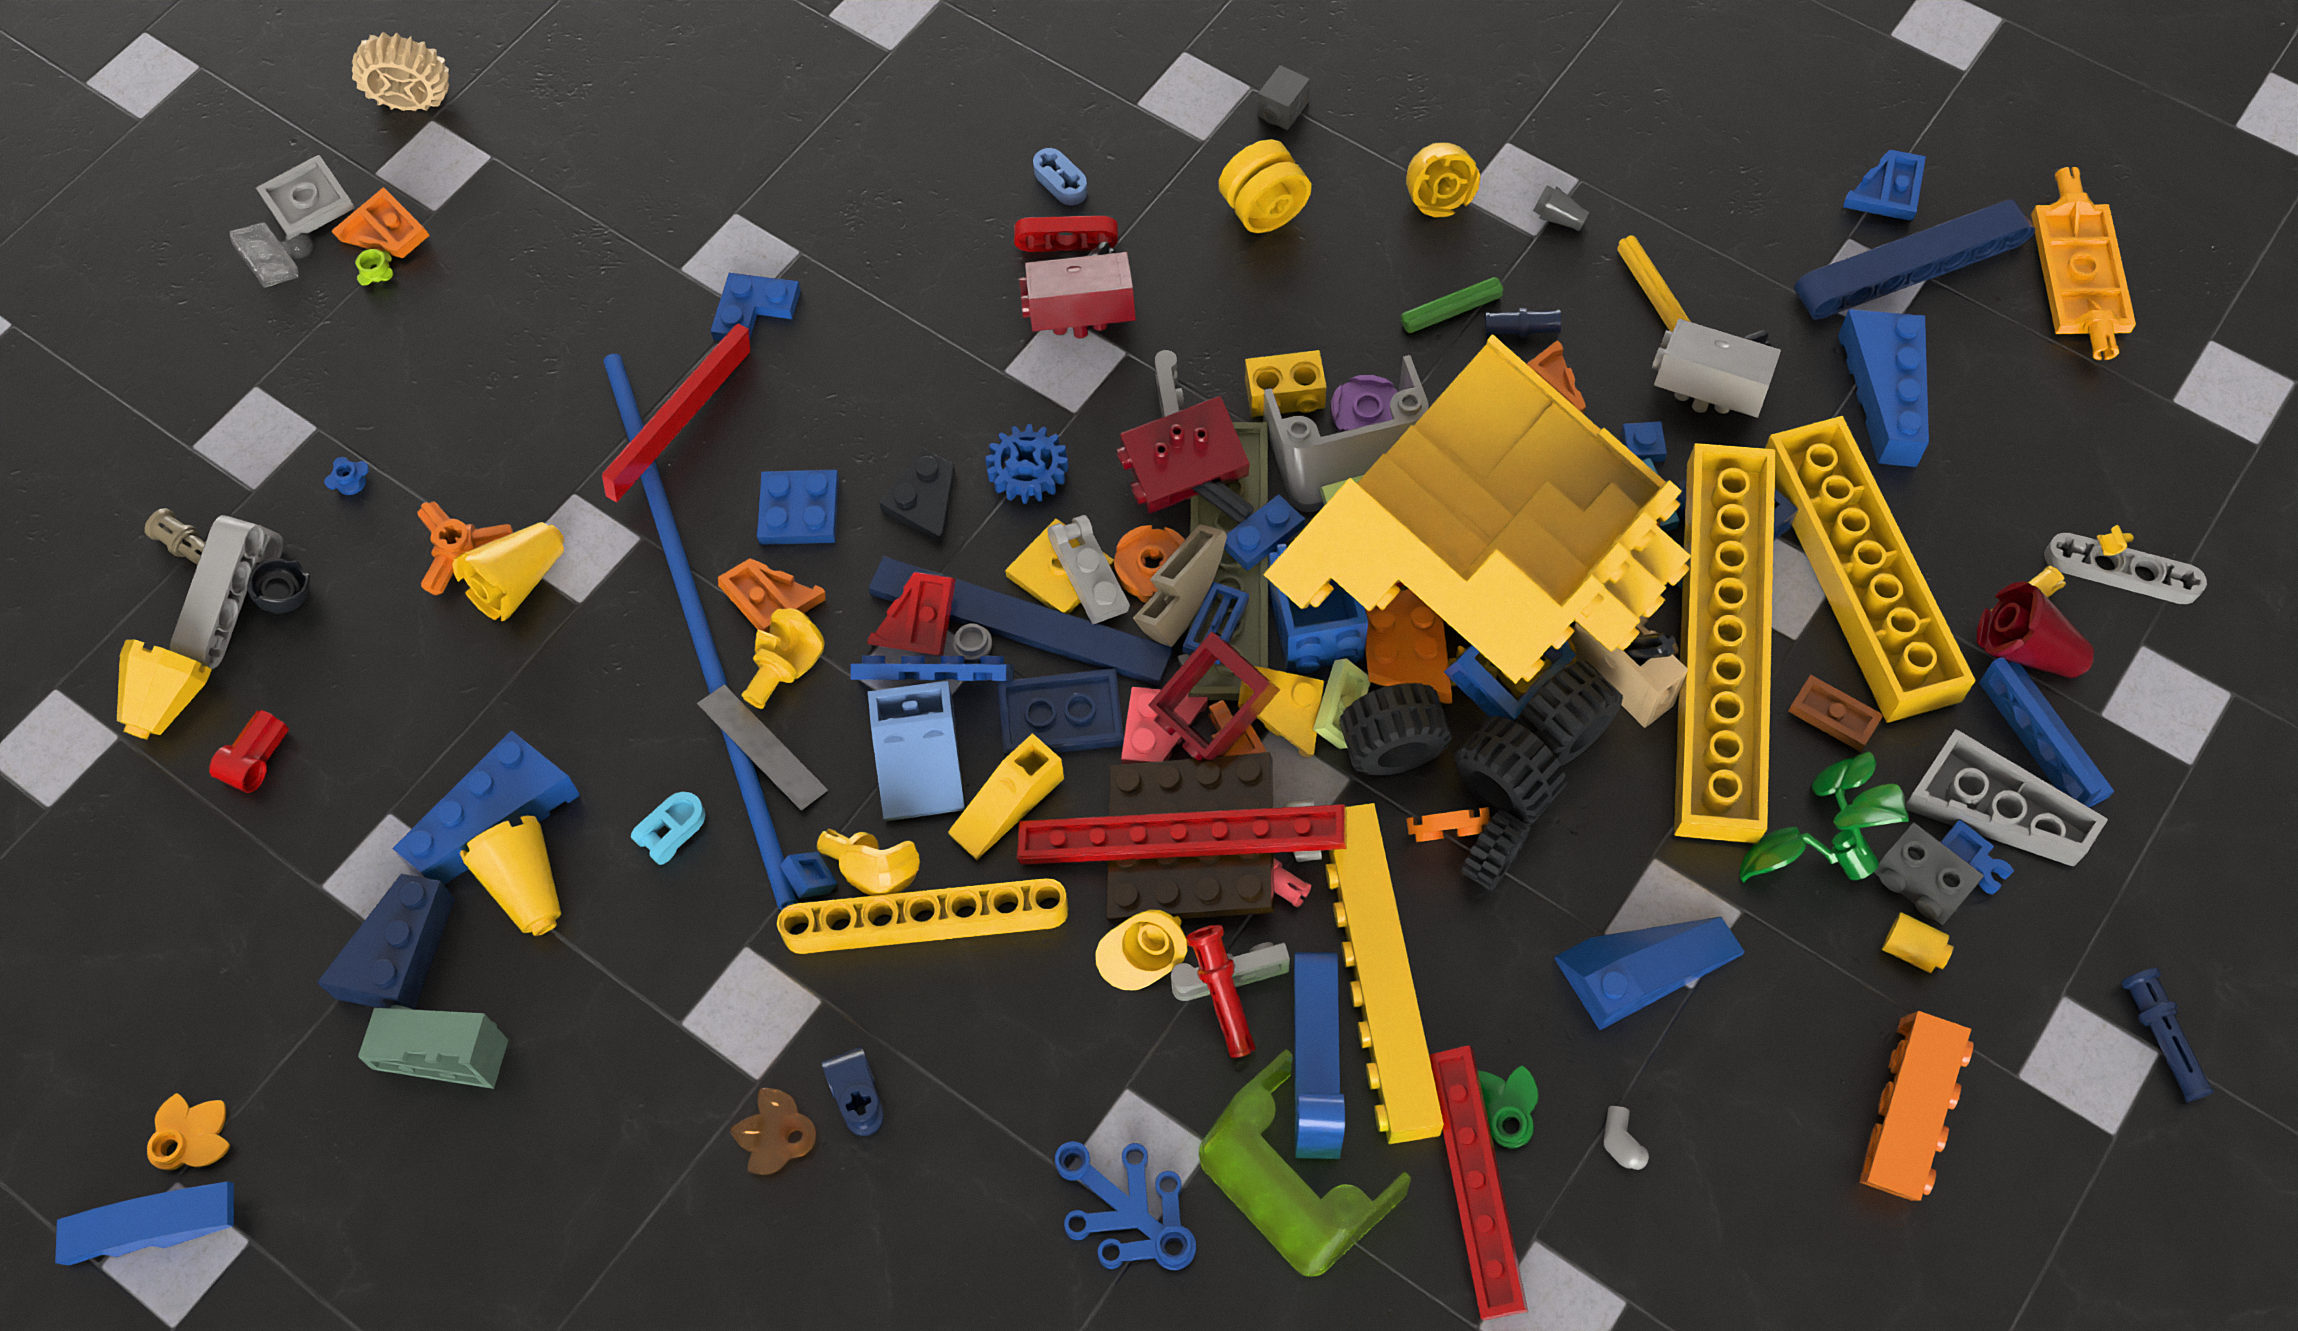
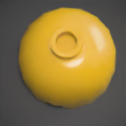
M1445 142L1433 143L1422 148L1413 157L1408 166L1406 185L1412 201L1424 214L1435 218L1448 217L1455 214L1451 209L1458 208L1461 204H1464L1466 207L1473 200L1479 190L1481 176L1475 161L1460 146Z

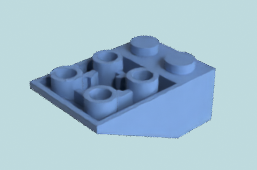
M942 681L868 691L871 731L884 821L965 810L954 705L949 682Z

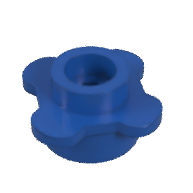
M339 457L333 462L334 468L331 475L327 476L324 480L328 489L334 490L337 488L342 494L353 495L364 488L366 484L365 475L369 472V467L364 461L356 463L348 461L346 457Z

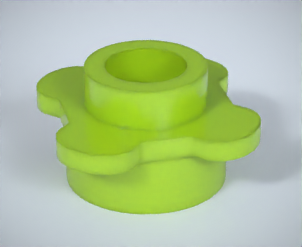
M377 249L363 251L355 261L360 272L357 276L358 282L361 285H369L371 282L390 280L394 274L389 267V262L392 259L391 255L386 251Z

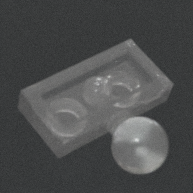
M265 222L230 231L232 245L264 288L298 278V266L292 258L306 257L313 249V241L307 233L302 231L293 232L290 235H286L283 242H279Z

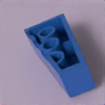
M511 730L392 849L419 877L439 880L445 885L469 869L464 864L459 853L461 850L470 851L467 846L470 840L508 820L512 827L522 825L524 823L520 817L535 816L538 822H541L551 815L549 811L564 801L570 803L579 797L580 794L567 774Z

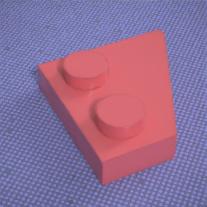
M1140 687L1131 688L1121 756L1122 765L1168 761L1172 756L1174 747L1183 741L1184 738L1176 731L1173 735H1170L1154 721L1158 714L1148 705L1161 690ZM1187 694L1174 711L1191 725L1201 711L1204 712L1207 708L1208 697H1188Z

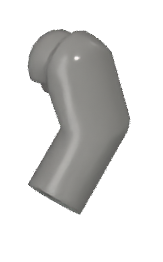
M1610 1106L1607 1110L1604 1134L1605 1149L1625 1168H1633L1635 1170L1644 1168L1648 1163L1649 1153L1645 1147L1640 1146L1627 1132L1630 1111L1624 1107Z

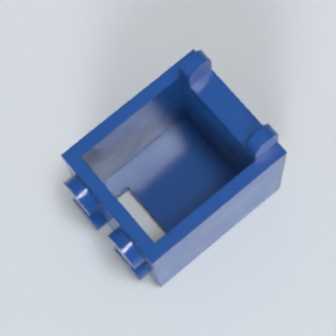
M1286 544L1277 545V552L1269 553L1268 569L1287 549ZM1268 579V595L1286 673H1311L1320 667L1333 665L1335 660L1345 658L1353 664L1364 660L1368 629L1365 608L1335 580L1332 579L1329 582L1334 590L1318 607L1315 608L1310 604L1307 608L1301 609Z

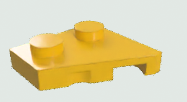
M1254 666L1280 689L1277 695L1257 716V719L1261 720L1265 728L1277 737L1281 735L1297 747L1300 755L1310 758L1314 755L1317 732L1313 728L1321 705L1324 681ZM1242 680L1238 700L1239 708L1254 693Z

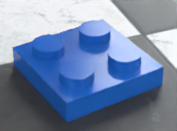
M837 470L761 472L757 528L759 545L835 543L839 487Z

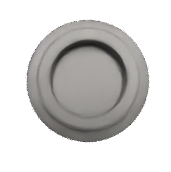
M966 624L954 635V652L957 656H964V661H980V656H988L992 649L991 635L987 629L978 624Z

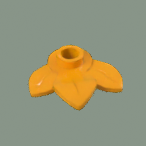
M176 1093L171 1096L156 1113V1132L151 1136L147 1145L149 1161L155 1167L164 1171L175 1170L184 1164L201 1168L218 1161L230 1148V1144L218 1135L226 1120L225 1103L221 1100H214L189 1108L188 1103L181 1095ZM177 1143L176 1150L170 1156H167L166 1152L169 1146Z

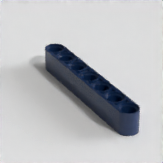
M2006 200L1813 270L1796 282L1794 291L1811 317L1817 320L2016 248L2032 237L2035 233V227L2015 200Z

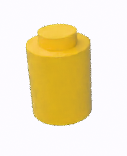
M1900 912L1887 934L1882 950L1928 973H1932L1935 967L1944 969L1954 947L1947 944L1949 940L1948 934Z

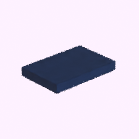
M1116 668L997 681L1005 758L1032 733L1054 753L1123 746L1124 736Z

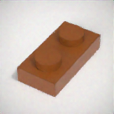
M1811 674L1788 711L1862 752L1883 717V714Z

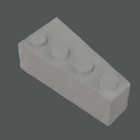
M1957 729L1954 730L1905 805L1908 811L1952 826L1959 820H1962L1981 836L2073 867L2088 852L2108 821L2104 816Z

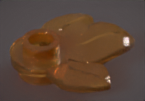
M764 1088L758 1092L760 1114L744 1119L730 1128L735 1141L745 1150L753 1152L748 1162V1171L760 1175H768L779 1171L790 1158H797L807 1154L816 1141L814 1124L808 1117L798 1114L794 1099L787 1093L777 1089ZM796 1130L802 1132L800 1141L797 1143L788 1142V1136L791 1132Z

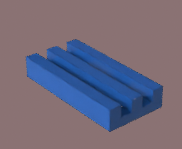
M1213 581L1183 644V653L1190 655L1191 652H1194L1199 647L1200 643L1196 641L1218 593L1224 595L1205 638L1211 632L1218 633L1232 600L1236 599L1235 607L1221 635V638L1230 644L1249 602V594ZM1218 659L1214 664L1220 665L1221 661Z

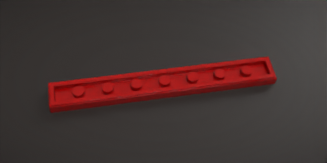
M1345 804L1019 821L1017 860L1022 865L1347 849V809Z

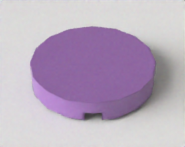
M1358 375L1350 378L1348 383H1345L1343 386L1341 384L1334 392L1330 406L1331 421L1340 433L1393 420L1390 414V402L1398 391L1389 380L1375 375Z

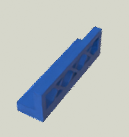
M2001 657L1994 660L1979 681V684L2054 787L2087 807H2091L2109 798L2114 792L2113 788L2021 664L2008 663L2005 658Z

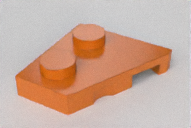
M384 187L331 231L341 242L366 249L386 251L390 255L404 258L430 236L425 228Z
M751 558L718 577V586L757 630L769 634L771 616L777 609L792 608L805 613L825 601V591L822 587L815 585L811 589L794 582V576L782 571L771 570L767 565Z

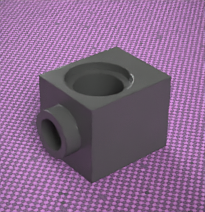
M1279 65L1258 93V117L1264 119L1269 124L1288 130L1309 103L1310 79Z

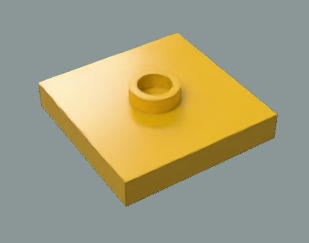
M1055 518L1048 527L1061 523L1063 526L1065 524ZM1047 527L1005 570L1006 577L1048 608L1070 615L1081 601L1049 540ZM1077 538L1068 541L1072 548L1081 546ZM1103 552L1109 566L1113 569L1114 559Z

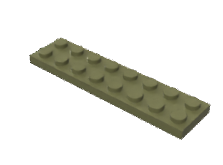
M1232 422L1250 467L1249 476L1228 483L1225 486L1251 504L1254 508L1252 514H1254L1268 503V422ZM1197 495L1191 498L1190 534L1199 524L1223 530L1225 534L1239 525L1202 496ZM1223 550L1222 558L1213 581L1249 594V602L1231 639L1230 645L1252 665L1268 668V578L1263 575L1268 570V556L1246 571L1231 555ZM1218 593L1196 641L1197 643L1201 644L1204 641L1224 595ZM1236 599L1232 600L1217 635L1220 637L1235 607ZM1199 610L1197 611L1196 615L1194 616V618L1192 619L1191 623L1189 624V631H1190V629H1191V627H1192V625H1193V622H1194V620H1195V618H1196V616H1197ZM1222 662L1220 665L1213 664L1188 693V697H1208V700L1238 701L1241 679Z

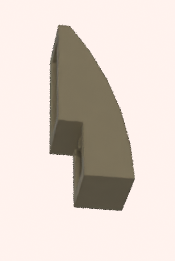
M1199 524L1150 579L1158 591L1133 617L1148 639L1172 647L1187 629L1201 607L1221 561L1227 538L1223 530Z

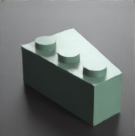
M392 1005L390 1009L374 1008L358 1057L372 1070L494 1089L508 1039L497 1028V1024L491 1021L485 1013L413 1010L404 1006Z

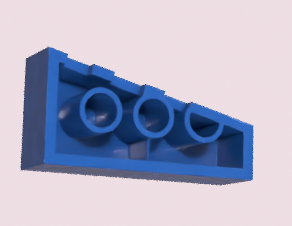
M1848 309L1838 337L1841 346H1845L1848 356L1846 363L1849 373L1854 375L1858 388L1856 391L1859 405H1863L1867 417L1865 424L1877 463L1917 467L1929 444L1925 316Z

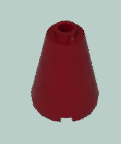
M2015 582L2000 590L1994 596L1999 601L1992 611L1985 608L1981 614L1977 626V643L1985 649V652L1993 657L2005 658L2007 661L2068 678H2075L2087 672L2093 664L2094 648L2092 644L2038 587L2028 582Z

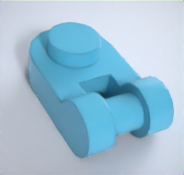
M690 792L675 793L668 797L634 828L631 838L640 847L646 846L650 850V857L657 864L663 865L674 856L678 847L699 830L704 823L705 809L696 795ZM665 825L670 831L663 838H660L657 833Z

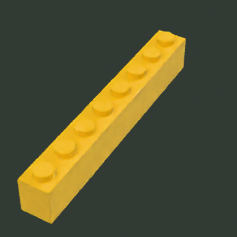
M1370 803L1346 807L1347 849L1329 850L1331 864H1326V876L1329 889H1337L1339 902L1333 903L1337 928H1345L1347 941L1341 942L1345 967L1352 966L1355 981L1349 982L1353 1007H1361L1364 1022H1358L1360 1044L1362 1048L1369 1047L1372 1063L1366 1064L1367 1079L1370 1089L1378 1090L1381 1104L1374 1106L1378 1131H1386L1388 1144L1438 1137L1441 1135L1444 1123L1375 804Z

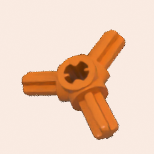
M434 501L423 503L421 505L422 508L418 511V517L431 531L430 539L435 545L431 554L435 559L422 580L421 587L432 595L437 596L443 593L454 573L452 566L454 559L462 553L512 534L511 525L504 524L476 529L473 524L465 525L458 519H450Z

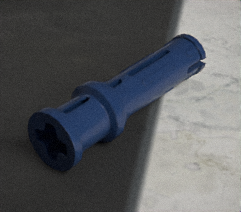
M2159 968L2144 970L2121 981L2124 989L2130 990L2141 1012L2138 1015L2140 1022L2144 1026H2150L2185 1096L2186 1102L2212 1094L2214 1090L2210 1087L2175 1017L2178 1014V1006L2176 1002L2169 1000L2159 980L2161 976Z

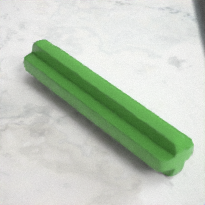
M1492 277L1406 311L1401 315L1402 326L1407 333H1413L1501 298L1503 296V286L1497 277Z

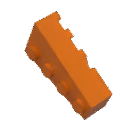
M1920 1011L1900 1018L1897 1033L1905 1035V1039L1899 1042L1896 1050L1894 1049L1891 1054L1888 1068H1891V1073L1896 1075L1894 1082L1889 1081L1881 1093L1878 1114L1884 1116L1885 1119L1883 1125L1876 1123L1872 1129L1860 1183L1910 1201H1921L1923 1194H1930L1936 1178V1170L1931 1168L1935 1151L1942 1152L1949 1133V1127L1943 1125L1948 1108L1953 1110L1956 1107L1961 1093V1084L1956 1083L1960 1066L1966 1067L1973 1052L1974 1043L1968 1041L1971 1032L1970 1028Z

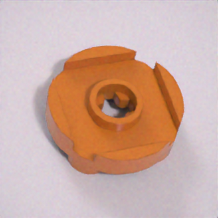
M1152 525L1140 526L1125 534L1116 547L1117 552L1114 557L1115 576L1124 590L1131 595L1137 596L1144 603H1147L1158 591L1150 579L1185 541L1173 529L1164 527V531L1152 529ZM1150 556L1153 560L1158 558L1162 560L1159 563V567L1147 568L1145 567V558Z
M1489 807L1479 808L1481 817H1474L1473 810L1421 816V825H1418L1417 817L1406 818L1408 835L1415 834L1416 842L1443 839V830L1457 828L1458 837L1481 834L1485 830V825L1489 821L1491 822Z

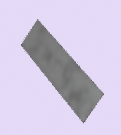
M725 684L697 703L800 810H803L828 791Z

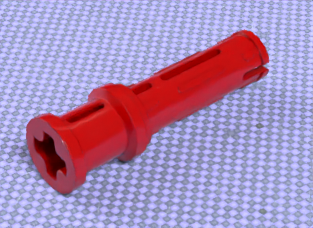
M1213 925L1187 935L1186 941L1188 946L1193 947L1200 967L1197 971L1198 978L1207 984L1229 1055L1230 1057L1237 1058L1250 1054V1051L1256 1049V1045L1250 1034L1246 1016L1232 977L1235 972V964L1232 959H1228L1221 938L1224 935L1223 927L1221 925Z

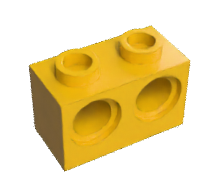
M1320 350L1245 359V383L1251 417L1263 416V388H1272L1280 414L1297 411L1308 413L1316 409L1325 408L1327 387Z

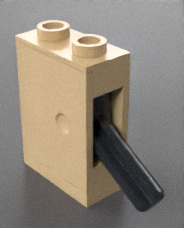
M1641 615L1639 617L1641 621L1635 626L1640 631L1638 636L1623 651L1616 647L1610 652L1575 623V626L1572 628L1575 631L1572 634L1571 641L1576 649L1577 661H1587L1623 695L1621 705L1644 728L1674 706L1688 669L1674 656L1679 652V648L1672 635H1664L1652 630L1648 631L1643 626L1647 623V617Z

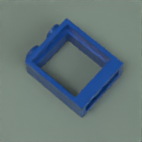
M1567 640L1558 650L1551 645L1543 654L1552 664L1517 700L1474 658L1480 651L1472 644L1465 649L1444 673L1488 717L1499 716L1514 721L1536 692L1554 675L1564 669L1577 654L1570 649Z

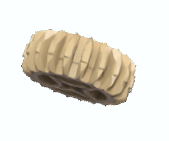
M382 32L379 37L370 35L368 40H362L357 48V52L354 53L352 79L357 82V89L365 91L366 98L377 100V105L385 104L391 110L397 108L402 111H416L417 109L427 111L430 106H439L445 94H447L449 68L445 66V59L437 56V50L427 49L425 42L417 43L412 40L411 36L408 39L402 38L398 33L390 37Z

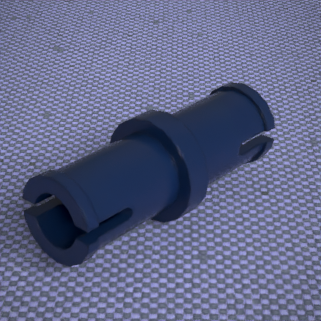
M1519 308L1518 312L1485 313L1486 336L1492 334H1519V338H1523L1531 333H1561L1560 309L1555 311H1527V308Z

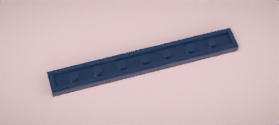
M883 556L868 589L870 595L894 602L903 594V587L914 572L943 577L948 576ZM956 579L949 620L964 625L978 624L987 629L989 633L1098 668H1116L1117 674L1158 687L1161 686L1173 656V647L1097 623L1092 625L1090 621Z

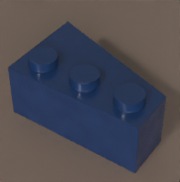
M401 873L317 983L337 1000L388 1009L392 1005H399L415 1010L455 898L439 880Z

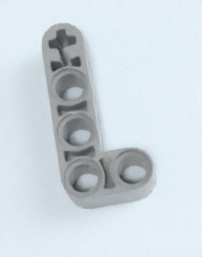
M221 515L214 521L173 633L170 651L202 663L201 666H208L211 669H214L221 663L248 590L247 583L251 570L256 567L257 563L260 564L265 560L279 559L282 554L284 541L279 533L261 525L226 515Z

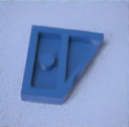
M1889 150L1880 159L1878 166L1871 168L1863 177L1858 187L1854 191H1849L1843 207L1913 221L1917 212L1926 156Z

